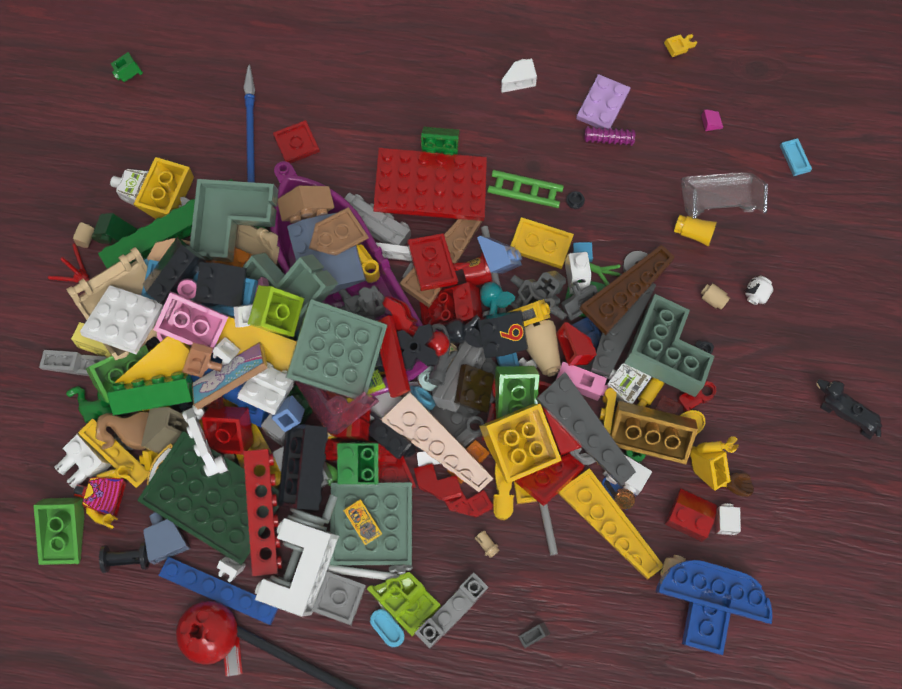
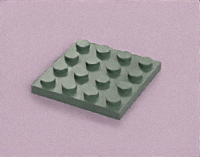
M310 299L285 378L365 402L387 324Z
M331 483V495L338 498L330 518V533L339 535L330 565H412V483ZM360 499L382 532L381 536L367 545L363 543L343 511Z

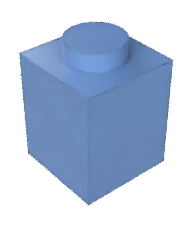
M291 395L284 400L277 413L272 415V419L286 432L300 424L305 409Z

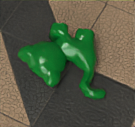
M80 386L70 388L66 392L68 397L78 394V410L85 423L92 419L97 422L99 416L112 414L109 402L106 403L98 391V399L96 401L86 400L85 389Z

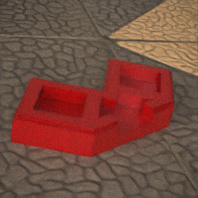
M433 463L414 468L420 490L428 492L442 501L462 496L456 475L437 480Z
M485 490L466 499L462 492V496L444 501L449 511L475 518L493 509V504Z

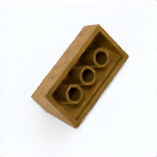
M618 401L610 436L619 448L687 464L698 428L695 419Z

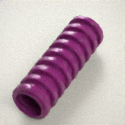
M587 126L585 128L584 140L585 142L591 141V143L596 141V143L602 142V144H605L607 142L610 144L612 142L615 145L616 143H619V145L624 143V145L630 144V146H633L635 131H629V129L623 131V129L618 130L617 128L614 130L609 128L607 130L605 127L603 129L601 127L595 129V127L590 128Z

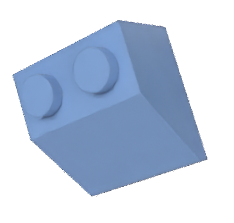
M477 237L491 273L503 274L522 265L520 261L522 256L518 249L516 250V248L493 238Z

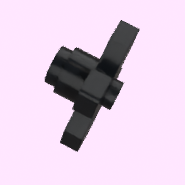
M430 324L419 326L413 338L404 330L397 332L400 348L404 350L402 357L406 371L412 370L416 362L420 361L427 367L439 363L437 352L427 347L434 338L433 327Z

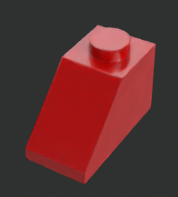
M568 322L564 323L556 332L568 366L588 365L597 355L590 337Z

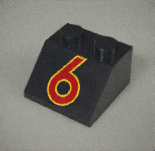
M522 310L484 315L478 320L485 358L506 356L528 349Z

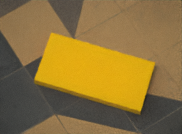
M228 316L216 344L217 346L226 337L240 349V352L236 355L238 356L260 342L264 346L266 361L272 364L276 370L287 371L296 340L254 326L235 327V318Z
M167 336L119 377L115 383L124 382V384H128L140 378H143L144 381L151 380L152 377L157 375L167 377L175 372L183 371L190 347L186 343Z

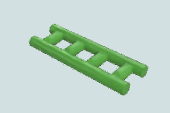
M493 170L492 177L497 179L495 187H488V193L559 208L560 201L555 200L557 191H563L564 185ZM503 181H513V190L503 189ZM521 183L532 186L530 194L520 192ZM539 187L550 190L548 198L537 196Z

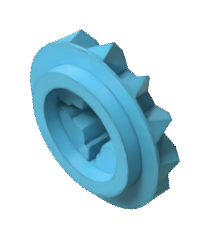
M411 386V391L409 392L429 411L433 410L435 402L432 395L421 387Z

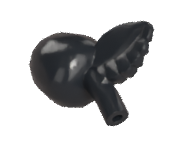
M476 314L466 324L461 319H453L447 322L444 326L449 334L450 343L455 344L466 341L473 347H483L480 331L474 328L478 324L480 317Z

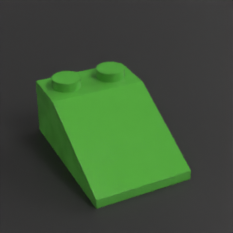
M535 366L496 367V419L529 405L538 404L536 399L538 398L539 373Z
M45 498L34 505L39 565L80 563L84 527L83 498Z

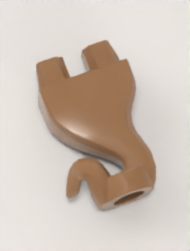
M138 412L126 418L113 414H103L97 419L95 438L106 442L102 445V449L112 447L115 442L114 437L106 431L107 427H111L125 445L132 449L144 450L145 448L141 447L149 412Z

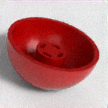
M203 601L189 607L179 619L176 628L177 644L183 655L192 662L204 665L214 664L225 658L232 650L237 638V623L233 613L225 605L216 601Z

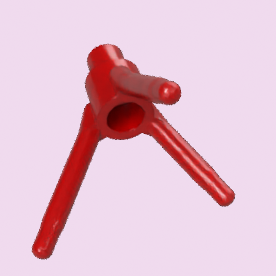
M76 244L72 246L80 269L77 270L64 257H61L60 260L75 273L74 276H48V279L77 283L83 278L86 282L90 280Z

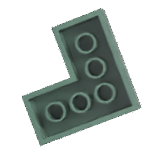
M655 294L647 305L624 364L696 397L705 385L714 356L679 339L690 310Z

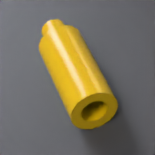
M652 377L638 397L639 403L637 405L643 407L650 406L665 383Z

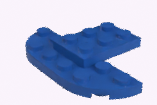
M699 560L683 561L670 567L663 574L656 588V593L690 602L682 645L723 655L730 614L772 624L771 603L762 590L761 584L748 574Z

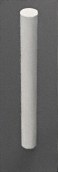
M330 564L328 569L330 573L380 580L397 578L401 575Z

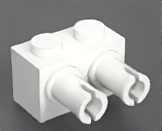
M76 434L63 448L67 455L54 467L58 469L57 471L60 474L65 475L75 463L79 466V469L67 480V483L75 489L76 485H80L87 477H96L98 474L105 472L111 464L81 435Z

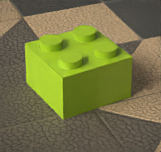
M258 285L248 325L282 336L294 337L304 298L272 286Z

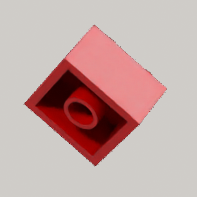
M211 406L201 417L209 447L216 452L244 455L243 451H248L253 445L254 440L249 408Z

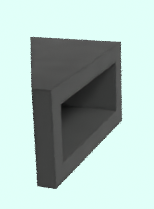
M543 622L518 637L524 648L548 636L550 632Z

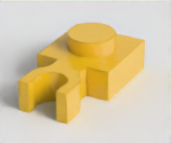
M692 34L687 35L684 39L681 35L666 39L664 44L671 56L674 57L686 53L689 48H694L697 41H689L693 37Z

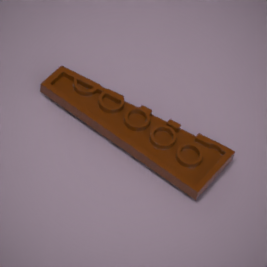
M660 245L582 304L579 310L607 335L673 262L675 257L664 246Z

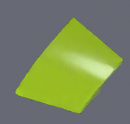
M410 572L367 588L372 596L411 636L441 608V605L425 590L424 585Z

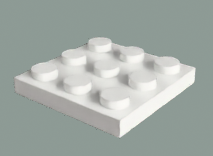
M109 285L80 330V333L84 337L137 354L158 320L164 305L159 304L155 300Z

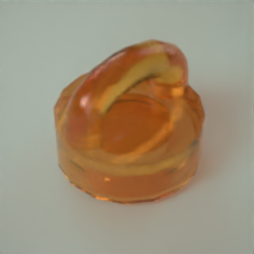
M618 489L615 495V502L621 509H630L634 506L635 495L631 490Z

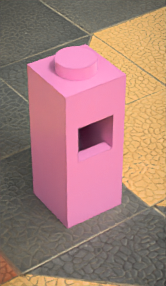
M566 362L562 363L556 378L557 380L565 372L581 395L597 401L601 395L604 396L608 388L605 385L607 378L574 365L568 366Z

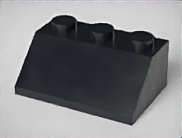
M177 237L144 281L143 286L146 293L159 304L164 305L170 291L178 294L179 282L186 278L193 279L199 271L200 262H206V259Z

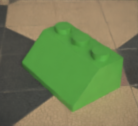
M146 345L142 346L137 354L129 353L125 358L118 360L111 356L86 368L91 381L106 403L109 402L107 392L115 384V381L149 352Z

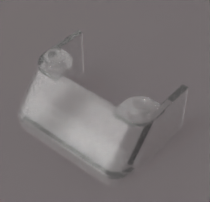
M752 173L681 178L685 211L693 219L700 216L704 209L739 207L744 212H754L755 209H758L763 214L767 213L768 183Z

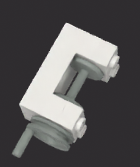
M329 496L322 517L295 508L290 509L293 515H288L287 518L289 519L284 518L277 528V539L283 540L284 546L293 549L284 578L272 575L270 579H262V582H259L256 587L255 594L257 596L255 600L301 617L312 615V609L339 535L327 532V527L324 526V523L329 524L338 497ZM301 552H303L302 555H301V558H300V561H299L297 570H296V572H295L293 581H292V577H293L295 568H296V566H297V563H298L300 554H301Z

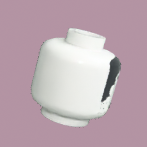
M763 276L752 278L744 291L748 297L747 301L754 305L758 303L765 304L773 292L772 282Z

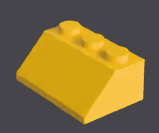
M155 157L137 195L134 206L155 219L162 218L173 209L179 208V205H182L180 198L186 197L194 179L190 167Z

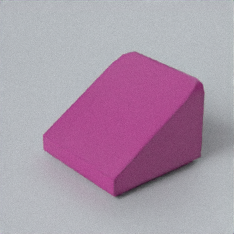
M703 110L701 117L705 131L723 129L719 112Z

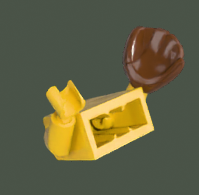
M729 437L726 443H722V441L700 443L697 447L692 446L689 457L692 460L693 471L714 491L720 487H727L729 491L742 497H749L753 494L754 488L749 474H729L727 455L723 449L730 453L735 452L739 446L733 445L737 441L736 437Z

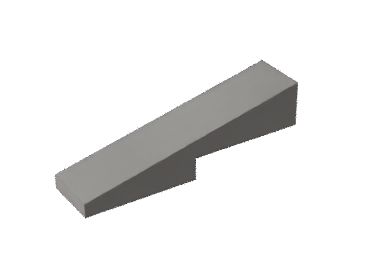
M44 350L39 368L42 370L89 376L86 368L106 359V357L81 355L78 352Z

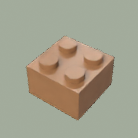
M297 186L278 198L277 201L282 221H290V223L327 215L328 211L334 208L329 186Z

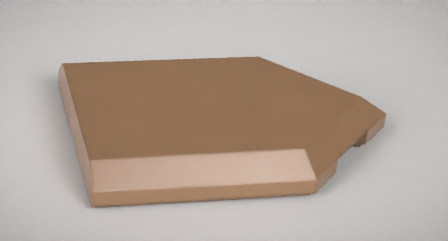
M348 207L315 224L309 249L336 256L369 239V237Z

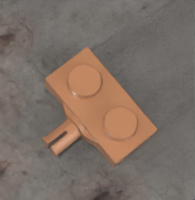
M193 342L182 372L202 378L208 368L220 372L222 363L211 361L213 348Z

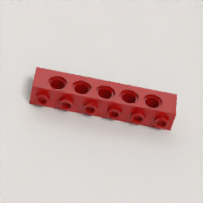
M269 449L243 451L252 576L278 574V569H282L281 556H277V548H280V539H277L278 535H276L275 527L279 525L278 515H274V507L277 506V495L273 494L272 486H276L275 474H271V466L274 465V454L270 453ZM258 465H263L266 469L265 474L261 477L256 476L254 472ZM260 485H264L267 488V494L264 497H259L256 494V489ZM261 506H266L269 510V514L265 518H261L257 513L258 508ZM263 526L270 529V536L266 539L259 535V530ZM267 547L271 549L272 556L269 559L261 557L262 548Z

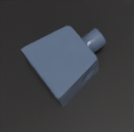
M153 513L149 516L152 526L145 528L143 532L150 563L157 564L168 557L171 558L190 549L189 544L177 525L167 519L164 520L163 516L158 513Z

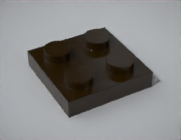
M461 364L454 403L482 413H488L494 374L468 364Z

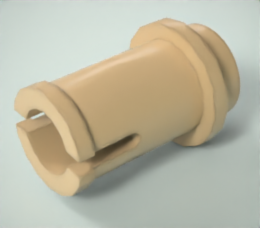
M482 531L475 537V540L484 549L486 556L488 555L491 558L499 552L498 544L495 545L486 531Z

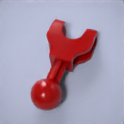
M385 296L383 306L391 312L396 332L404 330L411 337H414L418 329L416 326L418 320L412 317L409 306L397 298ZM434 331V338L427 347L435 350L438 357L442 356L449 349V339L444 333Z

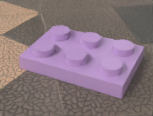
M598 74L576 119L596 128L601 127L603 129L605 127L609 130L630 92V87Z

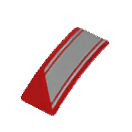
M238 637L232 650L224 658L226 676L242 674L240 639Z

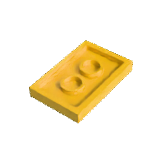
M521 217L511 246L516 248V250L518 249L523 257L562 269L574 234Z

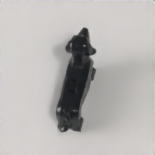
M817 380L818 388L825 393L821 409L828 413L834 411L838 417L860 426L863 429L860 434L869 440L874 434L877 437H881L882 424L881 417L845 394V385L842 382Z

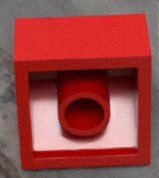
M680 488L665 525L703 542L708 538L714 523L717 505Z

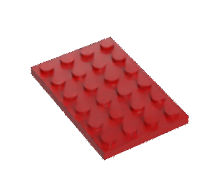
M379 148L373 212L484 221L487 157L457 154L452 156L444 155L443 153Z

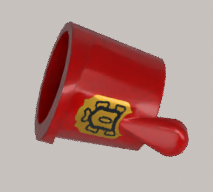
M483 252L478 258L465 263L453 264L455 271L463 270L466 283L470 282L477 286L493 282Z

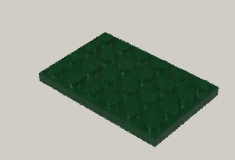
M183 431L137 501L242 566L251 552L245 469L223 456L228 471L221 474L218 472L208 477L203 468L206 465L201 456L198 457L194 450V445H196L194 438L191 439L189 434ZM210 448L214 459L221 456L220 453ZM264 485L257 487V496L264 497L267 494V488ZM272 486L273 494L277 495L278 504L279 490ZM261 506L258 508L257 513L261 518H265L268 516L269 510L266 506ZM280 506L274 507V514ZM263 526V527L260 528V530H259V535H260V536L262 535V533H263L264 530L266 529V526Z

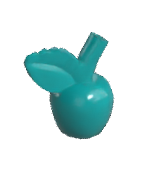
M495 282L483 284L480 290V300L484 306L490 308L489 315L497 314L498 307L505 308L515 300V296L512 293L503 292L501 287Z

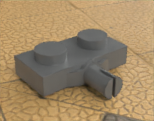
M578 282L571 283L570 286L574 294L561 303L568 320L571 321L583 314L579 310L580 306L598 293L595 285L591 284L581 290Z

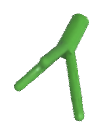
M589 263L590 270L599 274L606 286L609 285V282L603 273L620 276L621 274L610 271L620 268L619 264L600 267Z

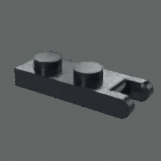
M371 410L370 415L375 419L369 425V435L393 456L401 459L412 443L381 420L382 417Z

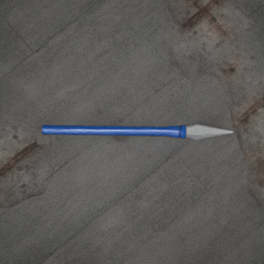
M248 65L244 83L247 126V182L255 183L253 118L255 87L251 68Z

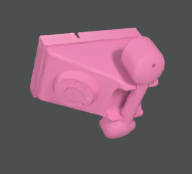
M186 278L179 282L178 294L170 291L154 331H157V338L160 342L169 336L191 346L194 342L214 349L228 316L190 300L196 295L197 283L193 279Z

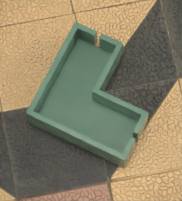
M197 179L190 247L208 261L214 259L215 261L233 262L237 225L275 227L277 210L274 207H277L279 190L274 184Z
M266 253L252 255L242 267L247 269L246 278L258 281L260 277L268 279L269 286L304 298L295 333L301 328L309 300L312 299L322 303L338 284L327 270H322L324 266L313 254L299 257L285 275Z

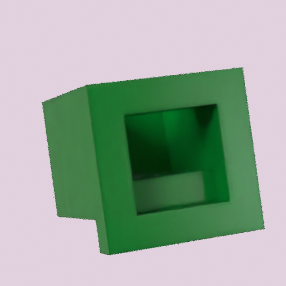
M129 52L111 63L114 69L112 73L118 81L121 79L125 82L133 78L137 73L143 74Z

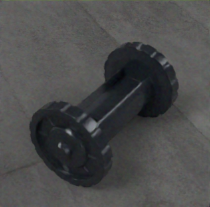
M145 542L140 544L139 549L110 551L107 545L100 548L99 565L102 573H108L110 566L140 564L142 570L149 568L150 562Z

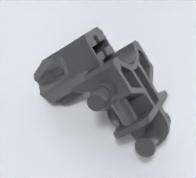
M557 271L544 272L538 281L534 279L524 281L516 275L511 278L510 281L519 288V296L510 304L512 307L517 309L544 299L545 303L549 305L550 314L552 313L562 321L567 317V314L558 307L560 299L556 296L561 293L563 285L566 284V278ZM533 308L522 312L523 321L536 317Z
M372 286L371 289L363 287L359 291V295L353 297L348 294L346 289L339 291L344 302V306L339 309L375 321L376 318L385 314L386 308L383 306L384 296L378 287Z

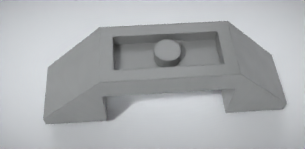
M473 573L459 587V590L415 634L430 649L457 623L489 587Z

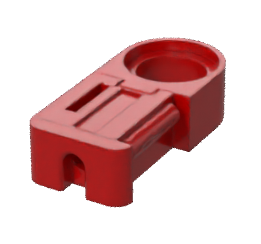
M706 381L704 386L711 389V395H704L702 390L696 397L684 393L678 398L677 402L679 405H683L684 412L690 411V409L711 400L716 394V386L712 382Z

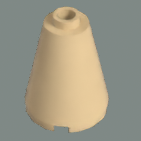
M543 320L539 321L540 325L534 327L531 324L525 327L528 349L526 350L542 374L551 377L558 374V370L561 369L557 334L554 322Z

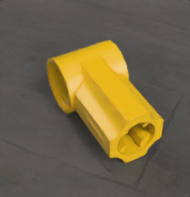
M362 244L356 245L366 281L369 283L376 282L380 277L378 263L372 259ZM369 269L375 270L373 273L367 272Z

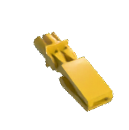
M495 462L494 474L498 495L494 494L493 512L496 518L506 520L513 513L514 495H509L512 482L506 483Z

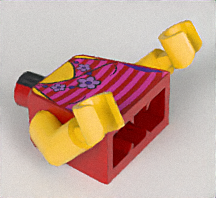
M121 465L118 469L109 470L90 478L88 486L76 485L74 496L84 498L82 506L86 508V513L95 523L105 525L111 529L114 528L111 522L118 520L117 515L127 484L124 479H130V476L126 475V471L131 470V467Z

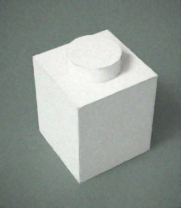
M721 504L716 510L715 534L737 535L741 532L740 507H734L733 504Z

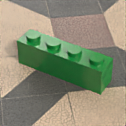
M182 371L175 372L167 377L157 375L152 377L151 380L144 381L143 378H140L128 384H124V382L115 383L107 392V397L112 414L119 415L192 402L193 382L191 375L183 374Z

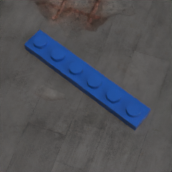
M170 557L167 558L159 574L164 579L222 603L270 626L279 609L255 600L256 595Z

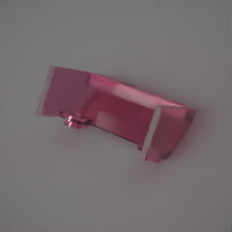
M295 381L322 426L327 427V432L334 435L341 433L380 402L378 398L363 392L352 402L348 403L342 396L330 398L325 390Z

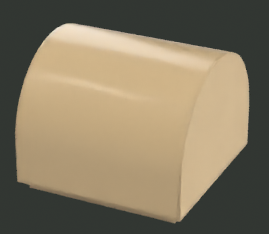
M80 222L73 236L76 245L88 248L92 240L94 228Z

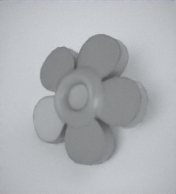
M405 564L391 565L389 567V572H397V574L401 575L406 571L412 570V565Z

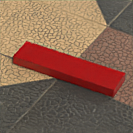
M388 315L378 320V322L387 324L380 354L390 397L396 398L411 390L393 316Z

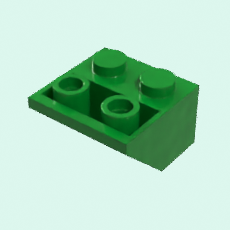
M423 127L421 134L422 151L452 156L454 154L458 155L460 130Z
M341 441L337 443L338 484H379V443L363 441Z

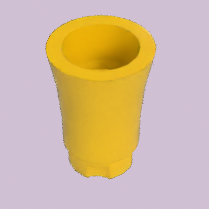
M679 215L674 232L681 233L682 236L696 240L709 247L717 222Z

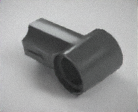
M478 416L469 418L467 423L453 435L465 448L477 437L482 436L481 429L473 431L470 428L474 423H478L480 426L484 424L482 418Z

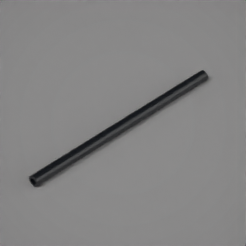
M241 626L237 628L238 638L333 688L359 689Z

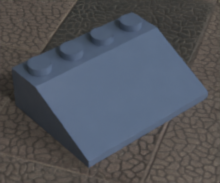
M336 213L303 219L287 226L296 261L299 257L313 254L324 266L322 270H327L338 282L329 295L366 281L356 245L336 256L309 249L315 224Z

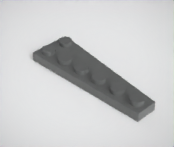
M652 284L607 335L602 332L591 372L610 377L656 284Z
M565 372L536 399L620 487L636 473Z

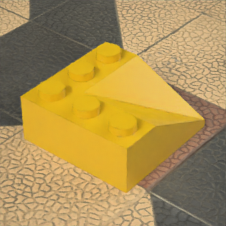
M541 404L529 405L479 426L486 445L506 483L513 482L561 461Z

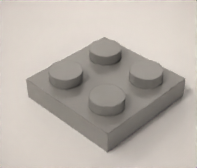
M327 571L312 611L352 626L366 585Z

